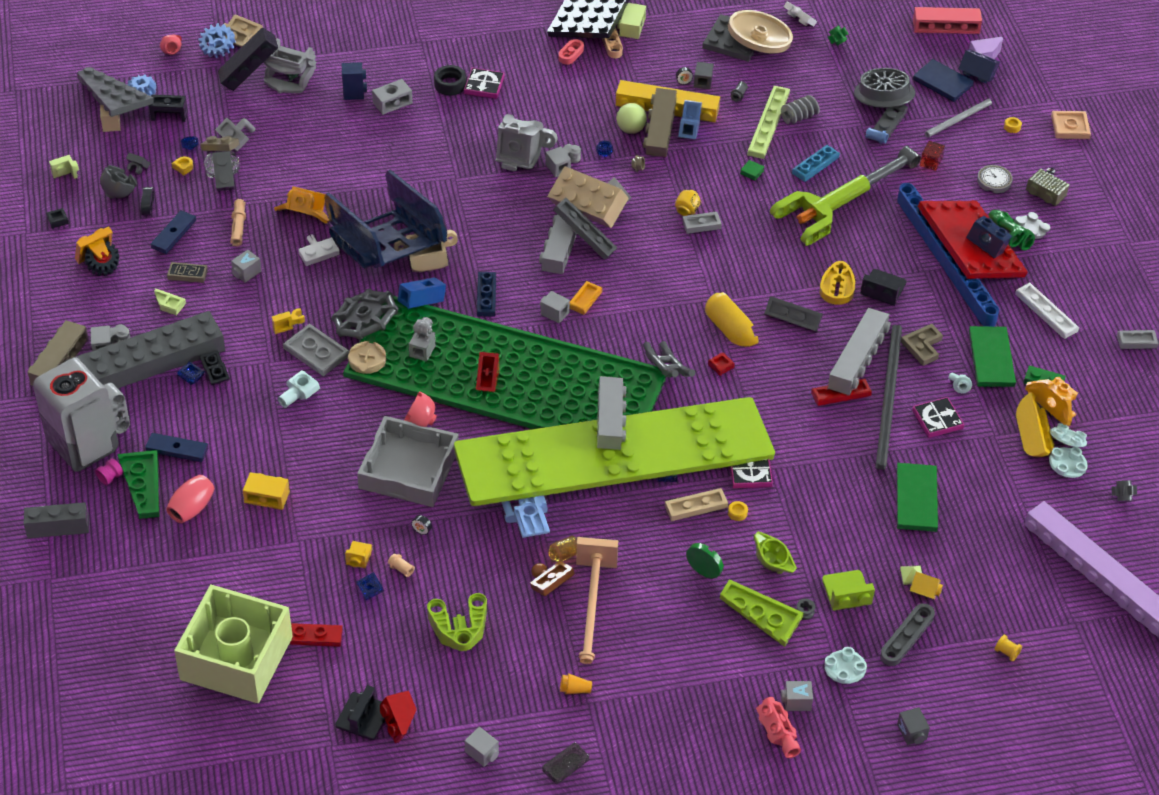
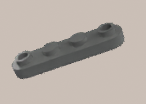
M923 603L913 609L883 646L880 658L884 664L895 666L901 662L932 623L935 615L932 606Z

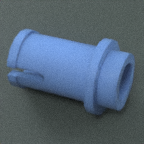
M869 127L866 131L868 135H865V138L878 141L879 144H885L889 135L886 131L881 132Z

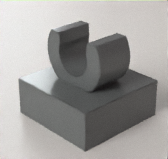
M128 153L126 157L131 162L127 166L130 172L133 171L134 167H137L135 172L140 175L142 168H149L150 162L144 157Z

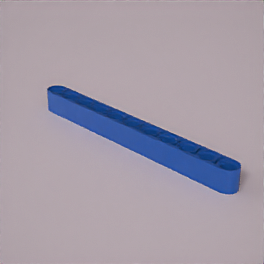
M910 183L901 184L897 198L898 204L983 326L994 327L997 323L999 307L979 278L967 279L917 207L919 202L924 200L916 188Z

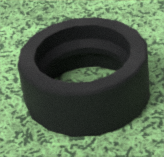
M446 65L435 71L434 86L439 93L452 96L464 90L466 74L461 67ZM445 78L458 79V81L453 83H446L441 80Z

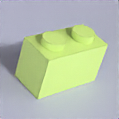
M627 4L617 24V29H620L619 36L639 39L646 19L645 5Z

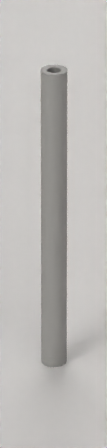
M986 99L925 132V136L929 138L992 104L991 99Z

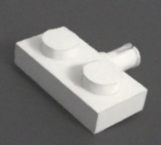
M788 1L783 6L788 9L787 13L794 18L798 16L800 18L799 22L805 26L810 24L814 27L817 23L815 19Z
M311 234V237L310 235L307 236L310 245L299 249V255L306 266L339 255V249L332 237L317 242L313 234Z

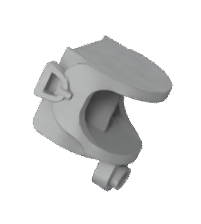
M506 114L502 123L498 126L495 161L502 162L501 168L516 171L517 166L532 169L540 156L542 147L552 148L558 140L557 134L553 130L543 128V123L540 121H522L515 119L511 114Z

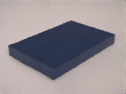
M934 59L913 75L914 81L953 102L974 84L973 80Z

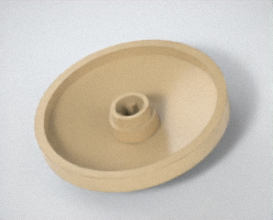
M754 10L738 11L732 14L728 22V31L731 36L742 45L755 51L781 53L790 47L793 40V34L784 22L764 12Z

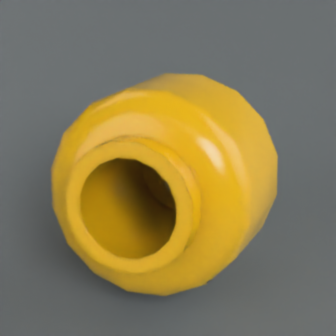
M683 190L675 202V207L682 216L694 215L700 206L701 200L696 191Z

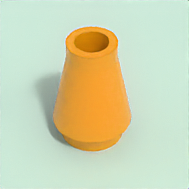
M569 673L562 675L560 692H565V694L591 693L592 681Z

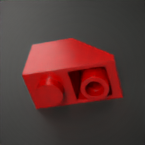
M409 690L386 696L379 705L380 713L388 725V733L393 737L395 744L399 743L407 733L417 710Z

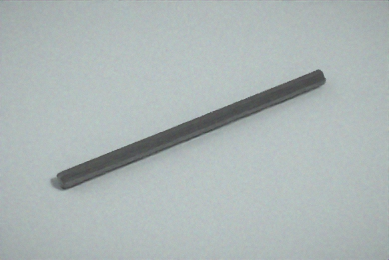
M896 324L892 326L876 458V468L878 470L886 469L902 334V326Z

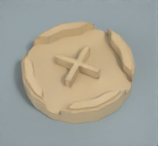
M369 341L357 343L349 351V365L359 373L371 374L377 372L386 363L384 348L373 342L374 344L369 343Z

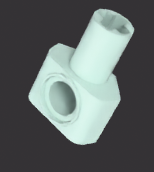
M301 370L287 381L286 385L289 389L278 397V401L281 406L287 408L298 398L301 400L307 399L320 389L319 383Z

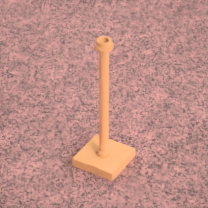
M577 537L576 565L592 566L584 648L579 653L580 662L583 664H591L595 659V654L592 653L599 571L600 567L617 568L618 540Z

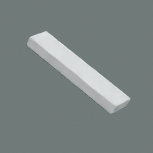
M1031 283L1016 290L1015 295L1062 338L1066 339L1078 332L1079 327Z

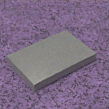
M311 324L305 326L283 343V349L322 376H325L344 361L350 353L349 350Z

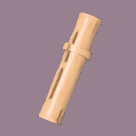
M242 199L234 201V211L231 215L233 224L230 242L231 244L233 243V246L242 245L243 224L246 219V202Z

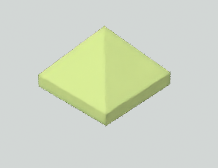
M921 566L900 567L903 585L912 584L916 571L922 573Z

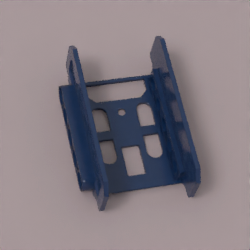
M388 170L385 176L390 199L394 202L395 206L393 211L363 222L330 193H326L324 197L329 221L333 225L329 227L330 236L342 250L364 269L370 266L374 268L382 267L385 264L447 241V229L438 207L391 170ZM387 216H394L393 220L373 228L367 225ZM402 223L406 228L397 231L392 226ZM414 232L418 237L407 239L403 235ZM401 241L408 248L396 251L390 244ZM380 244L385 248L384 251H381Z

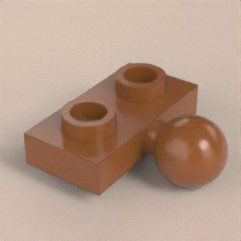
M561 561L548 570L544 564L537 563L531 569V573L536 579L531 581L530 585L534 591L546 596L575 575L574 569Z

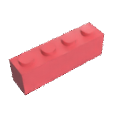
M915 7L914 33L980 34L982 17L979 8Z

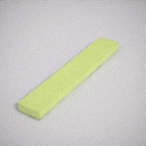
M773 86L748 149V156L765 158L781 117V107L786 104L790 89Z

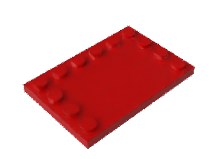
M974 200L919 202L917 207L967 279L1019 278L1027 275L1028 271L1009 245H1007L1002 254L993 258L966 238L977 219L983 215L989 218L980 206V203Z

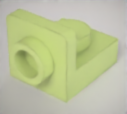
M70 155L49 161L54 178L69 173L72 174L74 179L78 178V164L71 159Z

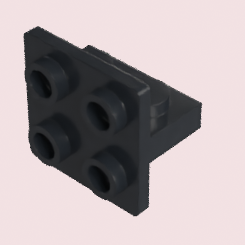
M367 685L364 692L351 693L335 723L336 728L370 740L376 739L385 718L380 713L379 705L382 701L376 700L375 687Z

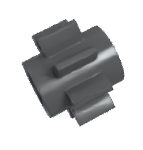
M1131 480L1116 481V486H1112V496H1117V501L1133 500L1132 495H1137V485H1132Z

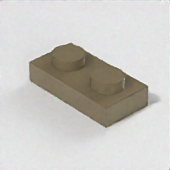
M210 136L200 144L202 151H231L240 145L238 138H231L230 136L222 138Z

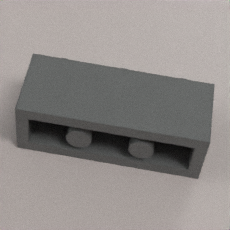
M86 502L24 508V527L27 539L89 533V514Z

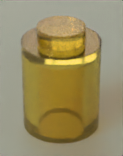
M571 535L550 544L548 554L551 560H555L558 563L559 561L562 562L576 556L577 539L575 536Z

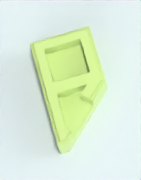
M158 289L154 290L158 305L162 311L177 316L186 304L184 298Z

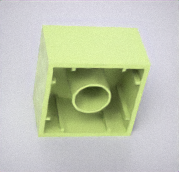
M210 585L174 650L180 680L259 704L293 637L289 607Z

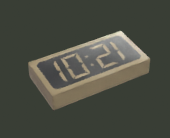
M171 262L167 277L168 280L204 283L208 267L207 265Z

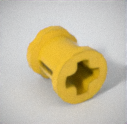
M1004 634L997 642L994 650L1004 653L1010 657L1011 661H1014L1020 654L1022 645H1017L1010 641Z

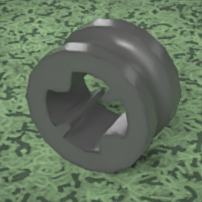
M801 599L797 603L796 610L803 612L802 619L808 620L814 616L815 604L810 599Z

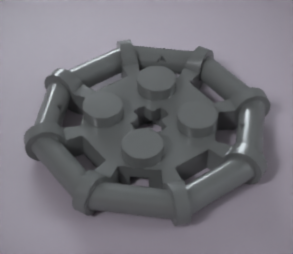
M370 288L361 294L345 298L344 303L332 315L331 319L336 326V334L338 336L355 337L361 340L374 332L385 330L387 323L393 315L398 313V307L395 305L393 294L390 291H373Z

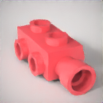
M774 697L764 699L756 710L759 714L760 722L768 733L769 741L783 746L782 751L786 758L797 756L801 752V748L798 742L794 741L797 738L796 729L792 727L788 719V712L784 710L780 702L775 701Z

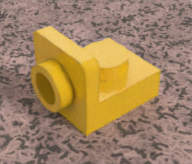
M352 541L350 549H347L345 552L346 565L366 568L372 552V544Z

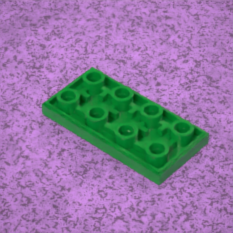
M969 326L977 386L1015 387L1016 379L1007 327Z
M897 462V529L937 532V466Z

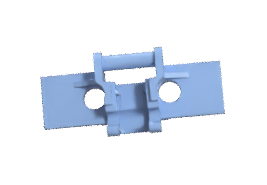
M544 495L518 499L519 506L514 507V512L510 501L502 502L506 514L505 521L507 523L517 522L522 538L550 533L544 515L548 510Z

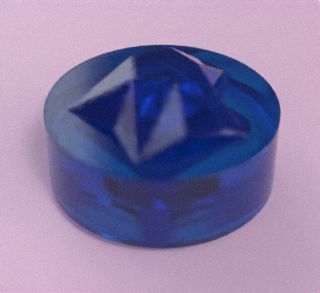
M189 136L181 140L182 148L191 150L199 145V141L196 136Z

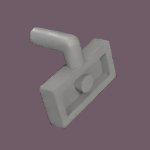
M226 118L215 130L222 137L238 138L240 145L234 148L238 151L249 140L241 130L245 127L249 132L253 133L255 127L245 118L241 119L237 125Z

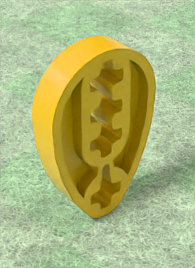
M837 261L825 271L820 283L819 293L830 304L842 305L850 302L854 297L855 291L854 274L846 262ZM840 282L838 296H834L836 283Z

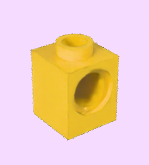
M916 571L910 591L935 599L936 596H940L943 585L940 584V579Z

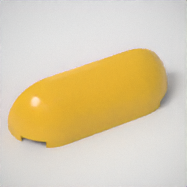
M724 292L715 293L710 296L705 305L706 315L732 343L739 346L747 347L758 344V336H754L751 328L754 326L753 323Z
M1030 392L1020 401L1017 407V423L1024 451L1033 457H1044L1051 453L1054 443L1050 434L1046 411L1044 407L1040 409L1035 401L1037 397Z

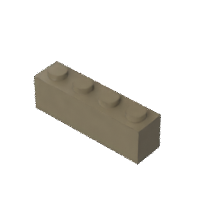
M656 88L655 94H652L651 104L653 109H649L648 119L651 120L646 125L648 137H644L643 148H646V155L667 157L677 101V90Z
M66 320L57 329L55 336L49 340L44 351L38 355L36 362L28 369V376L32 386L37 377L66 362L65 360L77 356L88 340L86 326Z

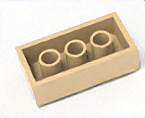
M564 166L547 196L556 206L563 199L567 198L587 219L612 228L629 199L622 189Z

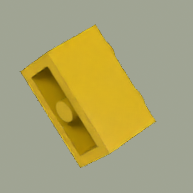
M250 472L243 488L244 503L283 510L290 492L288 479Z

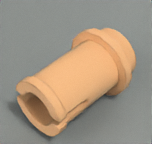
M393 554L388 560L390 568L397 569L406 577L411 576L414 572L415 567L402 559L400 554Z

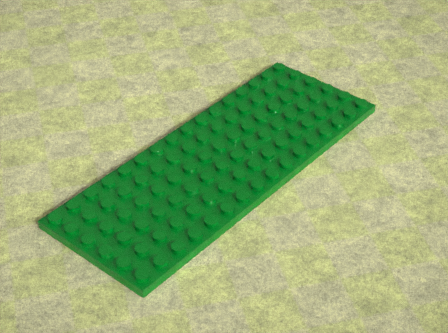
M393 296V300L398 307V313L393 315L387 323L386 329L367 335L359 342L369 341L372 344L375 342L384 348L386 363L383 368L371 374H363L352 369L348 362L343 371V375L346 378L415 397L420 391L429 396L433 402L531 429L597 420L600 376L623 378V386H626V398H623L626 401V412H623V415L652 412L667 378L654 365L430 305L407 308L398 302L397 296ZM424 317L430 318L433 322L432 332L435 333L436 343L428 361L409 356V343L414 335L413 326L418 319L422 320ZM480 352L499 354V375L495 392L476 390Z

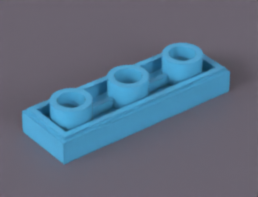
M826 145L793 168L792 174L806 182L837 160L840 153Z

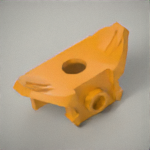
M292 186V189L287 194V203L274 207L275 211L293 210L312 215L325 224L329 222L327 215L323 211L325 205V194Z
M1055 377L1052 381L1046 379L1028 382L1025 387L1028 394L1032 392L1037 397L1035 398L1036 402L1063 425L1070 426L1072 417L1076 416V413L1072 411L1071 401L1076 399L1078 392L1073 390L1060 377Z

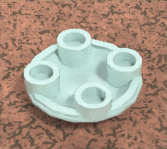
M1058 423L1057 427L1050 429V434L1063 444L1073 447H1084L1087 445V435L1084 432L1070 430L1067 425Z
M1053 448L1049 457V463L1052 469L1059 475L1076 478L1086 472L1087 461L1082 455L1080 448Z
M844 647L842 650L833 652L825 658V671L836 682L842 684L858 682L866 673V662L851 647Z

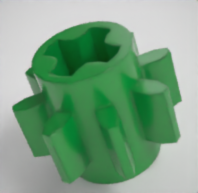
M838 25L829 31L830 36L827 38L831 44L835 42L838 46L847 40L846 35L849 33L845 27L841 29Z

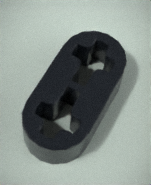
M144 187L141 199V214L152 215L154 188Z

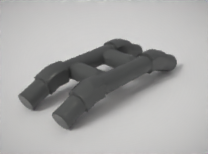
M662 341L659 344L663 356H657L650 342L643 344L647 358L662 371L665 377H677L678 374L684 377H693L695 375V370L687 368L674 356L666 341Z

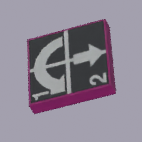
M471 68L464 88V94L497 99L504 80V72Z
M948 397L913 406L912 411L928 438L964 428L963 421Z
M769 459L730 466L733 488L772 487L773 485Z

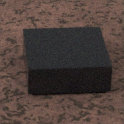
M64 208L46 212L51 228L69 224Z

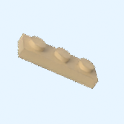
M722 488L665 501V508L670 520L675 521L728 508V501Z

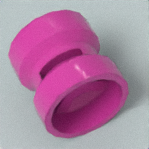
M111 458L106 462L105 466L98 467L95 470V474L100 482L107 486L112 483L114 478L123 475V470L120 464Z

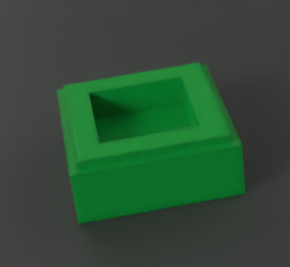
M749 160L742 167L740 174L756 181L763 173L764 166Z

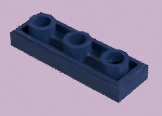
M180 210L152 241L151 248L167 254L197 221L196 216Z
M478 272L477 316L495 317L496 272Z
M151 433L145 449L146 451L157 450V453L202 462L208 450V443Z

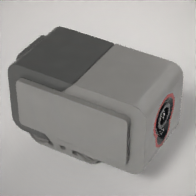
M72 358L34 380L33 388L45 438L75 472L89 467L112 454L118 448L117 434L124 433L129 428L130 420L125 396L113 383L103 385L78 358Z

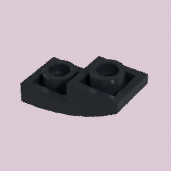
M218 350L200 355V361L211 385L230 380Z

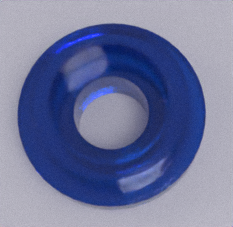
M600 141L596 146V152L601 156H609L613 153V146L609 141Z

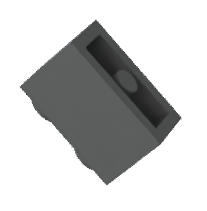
M230 151L212 153L217 191L235 189Z

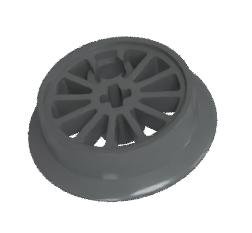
M876 68L865 72L861 76L860 84L854 90V96L866 105L896 107L910 102L915 97V89L910 84V78L905 72L894 68Z

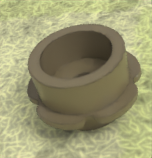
M636 155L632 159L631 165L636 172L645 169V158L643 156Z

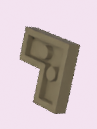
M930 324L903 336L901 343L924 366L938 360L939 354L931 345L942 341L943 335L933 324Z

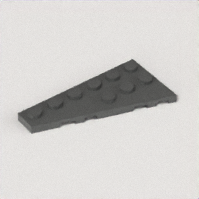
M86 67L84 70L77 72V78L80 82L87 86L89 92L92 91V96L100 105H104V110L109 111L111 117L154 104L152 96L135 89V87L128 86L114 77L107 76L92 67Z

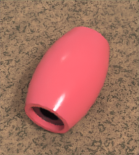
M197 475L187 480L172 495L166 508L167 513L178 523H184L192 519L210 501L215 490L214 485L203 475Z

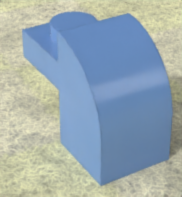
M685 100L678 137L696 139L700 124L702 102Z

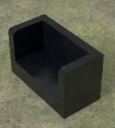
M151 94L154 104L149 105L151 121H155L157 112L181 113L182 122H186L188 113L186 96Z

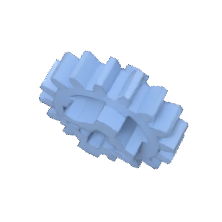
M219 23L216 24V27L210 25L209 30L205 28V33H200L202 38L198 39L200 42L199 46L205 55L208 54L209 57L215 55L218 58L219 54L224 57V53H230L229 48L233 49V43H236L233 31H231L230 27L226 28L225 24L221 27Z

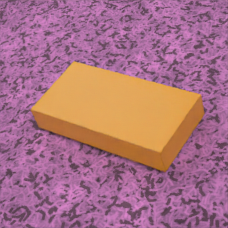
M586 281L570 301L569 309L585 315L602 293V287Z

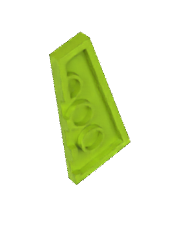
M730 579L720 593L722 601L784 647L803 618V612Z

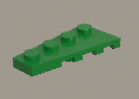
M157 450L117 454L139 519L160 517Z

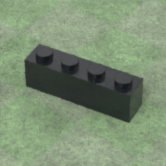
M262 27L218 70L220 83L234 91L278 49L275 35Z

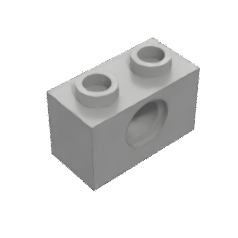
M403 79L372 90L373 104L382 115L413 103L412 90Z

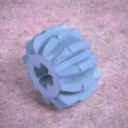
M146 74L132 77V80L128 81V86L135 87V89L145 92L149 96L156 93L155 81L152 77H147Z

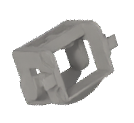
M276 38L278 49L263 62L267 66L264 83L270 88L277 90L278 93H302L316 69L315 51L311 47L306 52L280 46V39ZM304 71L300 77L299 84L272 77L275 72L301 74Z

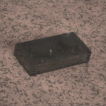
M574 742L544 764L542 771L557 785L588 762L590 756Z

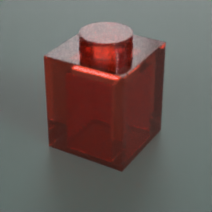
M928 141L922 152L920 166L937 171L943 159L945 145Z

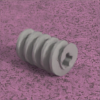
M811 95L794 100L781 107V115L786 124H790V122L795 124L797 121H802V119H807L808 116L812 117L820 112L818 102Z

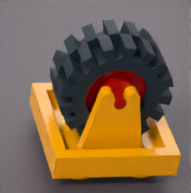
M110 227L100 228L94 234L83 236L76 242V261L78 264L85 261L87 269L89 271L92 269V274L94 275L96 272H98V276H101V273L107 276L108 272L111 275L113 270L116 271L119 254L118 249H115V245H111L113 232Z

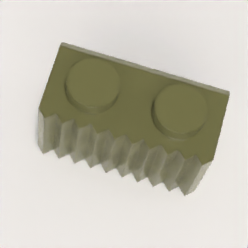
M1041 168L1028 179L1026 190L1030 194L1042 198L1046 203L1057 206L1067 196L1069 183L1063 182V180L1054 177L1051 173L1048 174V172Z

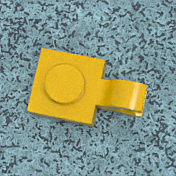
M300 308L293 310L292 314L288 311L271 317L275 334L291 330L293 325L305 322V316L302 315Z

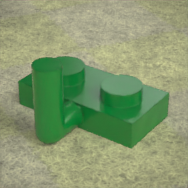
M1029 365L1024 384L1046 379L1052 381L1055 377H1060L1065 381L1066 376Z

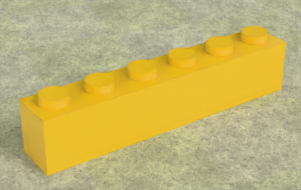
M620 80L616 92V106L622 107L628 103H635L640 105L644 111H649V109H653L651 97L652 94H655L656 88L677 90L674 116L682 117L685 100L702 102L700 120L716 122L720 96Z

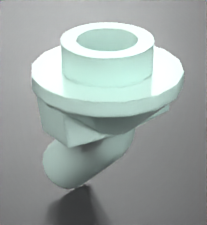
M949 374V379L954 381L953 388L956 392L962 394L971 389L972 381L966 375Z

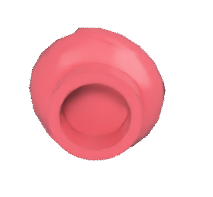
M173 34L163 37L160 42L161 50L168 55L176 54L181 49V36Z

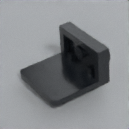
M873 269L870 275L865 274L863 277L860 294L895 306L907 281L904 278Z

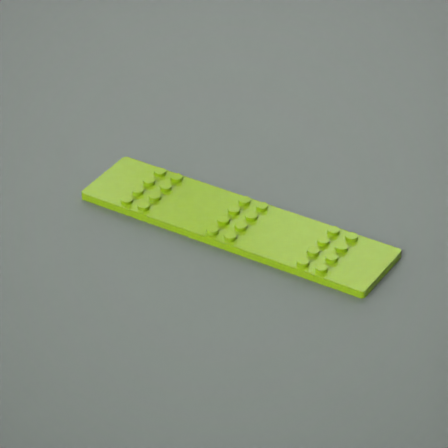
M751 397L626 415V426L622 427V430H626L625 442H621L620 450L597 448V420L454 442L455 455L469 502L472 506L729 467L765 459L772 460L775 456L771 440L756 404Z

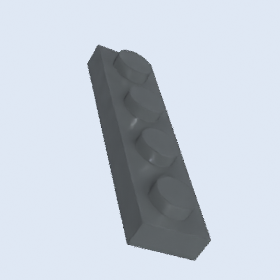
M567 198L563 199L553 209L604 260L617 249Z

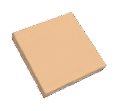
M1052 111L1051 117L1056 138L1090 139L1091 133L1085 111Z

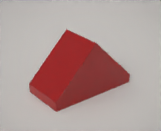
M480 352L476 390L495 392L499 375V354Z

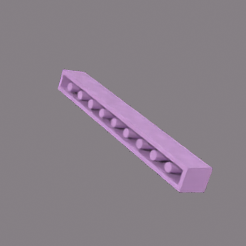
M1045 501L1027 513L1024 525L1029 531L1036 534L1045 544L1054 549L1059 556L1063 557L1076 570L1085 575L1090 582L1097 585L1106 595L1116 601L1121 608H1124L1137 621L1147 627L1152 634L1159 637V595Z

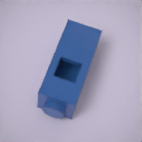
M435 277L402 283L399 285L398 302L407 308L443 302L446 284Z

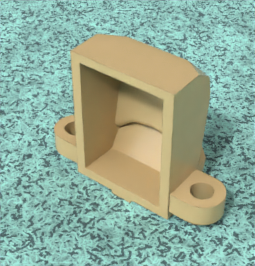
M447 230V238L453 237L452 239H447L444 243L441 242L409 255L412 272H431L448 266L445 247L453 246L457 243L456 232ZM416 234L406 236L407 239L418 237ZM401 241L393 244L396 251L408 248Z

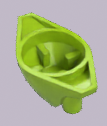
M760 531L754 535L756 556L765 568L778 574L783 572L793 573L797 569L788 548L783 542Z

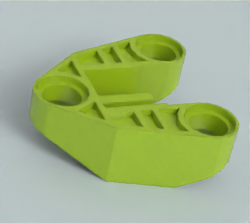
M475 593L469 597L470 628H467L465 616L458 614L457 617H453L455 630H451L445 602L440 599H433L428 602V620L441 644L458 651H467L483 638L487 615L486 596L481 593ZM479 600L483 602V605L476 607L472 603ZM439 606L442 610L435 613L431 611V608Z

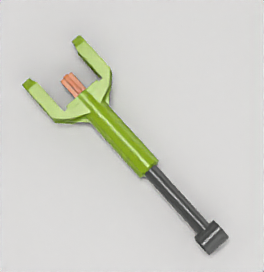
M905 146L900 150L897 159L869 175H860L823 197L809 192L796 191L776 202L771 207L770 214L774 218L781 219L803 207L804 212L796 216L799 224H804L811 219L817 222L806 228L800 238L806 246H809L830 234L832 211L869 191L870 185L907 165L910 168H915L921 161V156L909 146Z

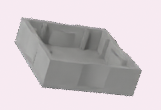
M384 416L375 435L374 443L367 452L357 473L358 488L434 507L456 457L454 442L459 440V434L432 427H422L408 421Z

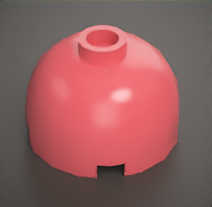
M419 391L404 421L422 427H427L428 424L432 426L437 417L434 414L435 403L429 396Z

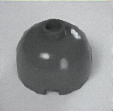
M108 165L101 174L100 185L107 197L111 199L126 198L136 187V179L131 174L129 177L125 175V170L122 168Z

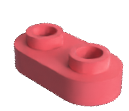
M578 39L570 40L559 51V61L565 65L573 63L583 53L584 43Z

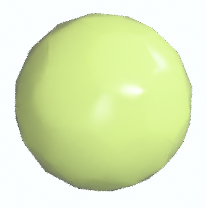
M628 103L619 109L616 120L617 125L623 132L635 134L644 128L647 117L646 112L640 105Z

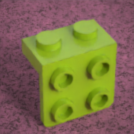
M860 570L824 575L822 578L833 611L870 605L873 602L875 592L873 583L866 584Z

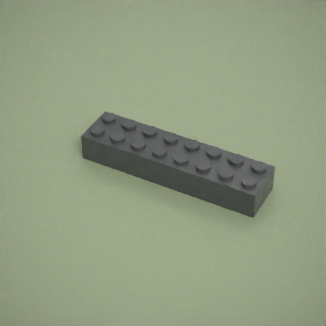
M210 311L73 358L80 359L103 385L113 383L117 388H121L200 360V355L217 350L219 353L225 351V344L221 330Z

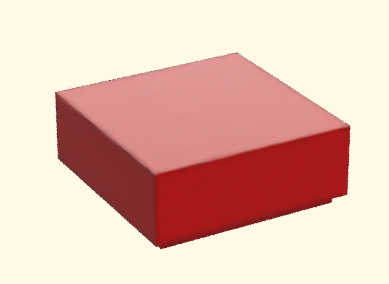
M723 352L708 360V365L719 376L735 367V363Z

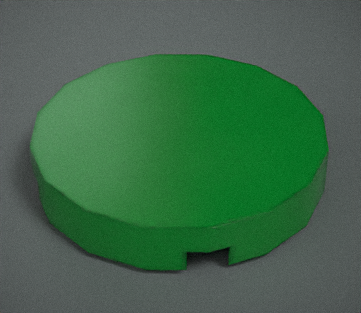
M692 544L686 551L688 563L700 575L710 579L717 578L724 568L718 553L714 550L712 552L708 550L709 547L705 544Z

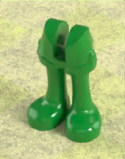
M992 210L989 213V218L996 225L1008 230L1010 235H1012L1008 245L1011 247L1019 245L1023 251L1032 247L1035 241V235L1032 231L1016 224L1014 219L1004 211Z

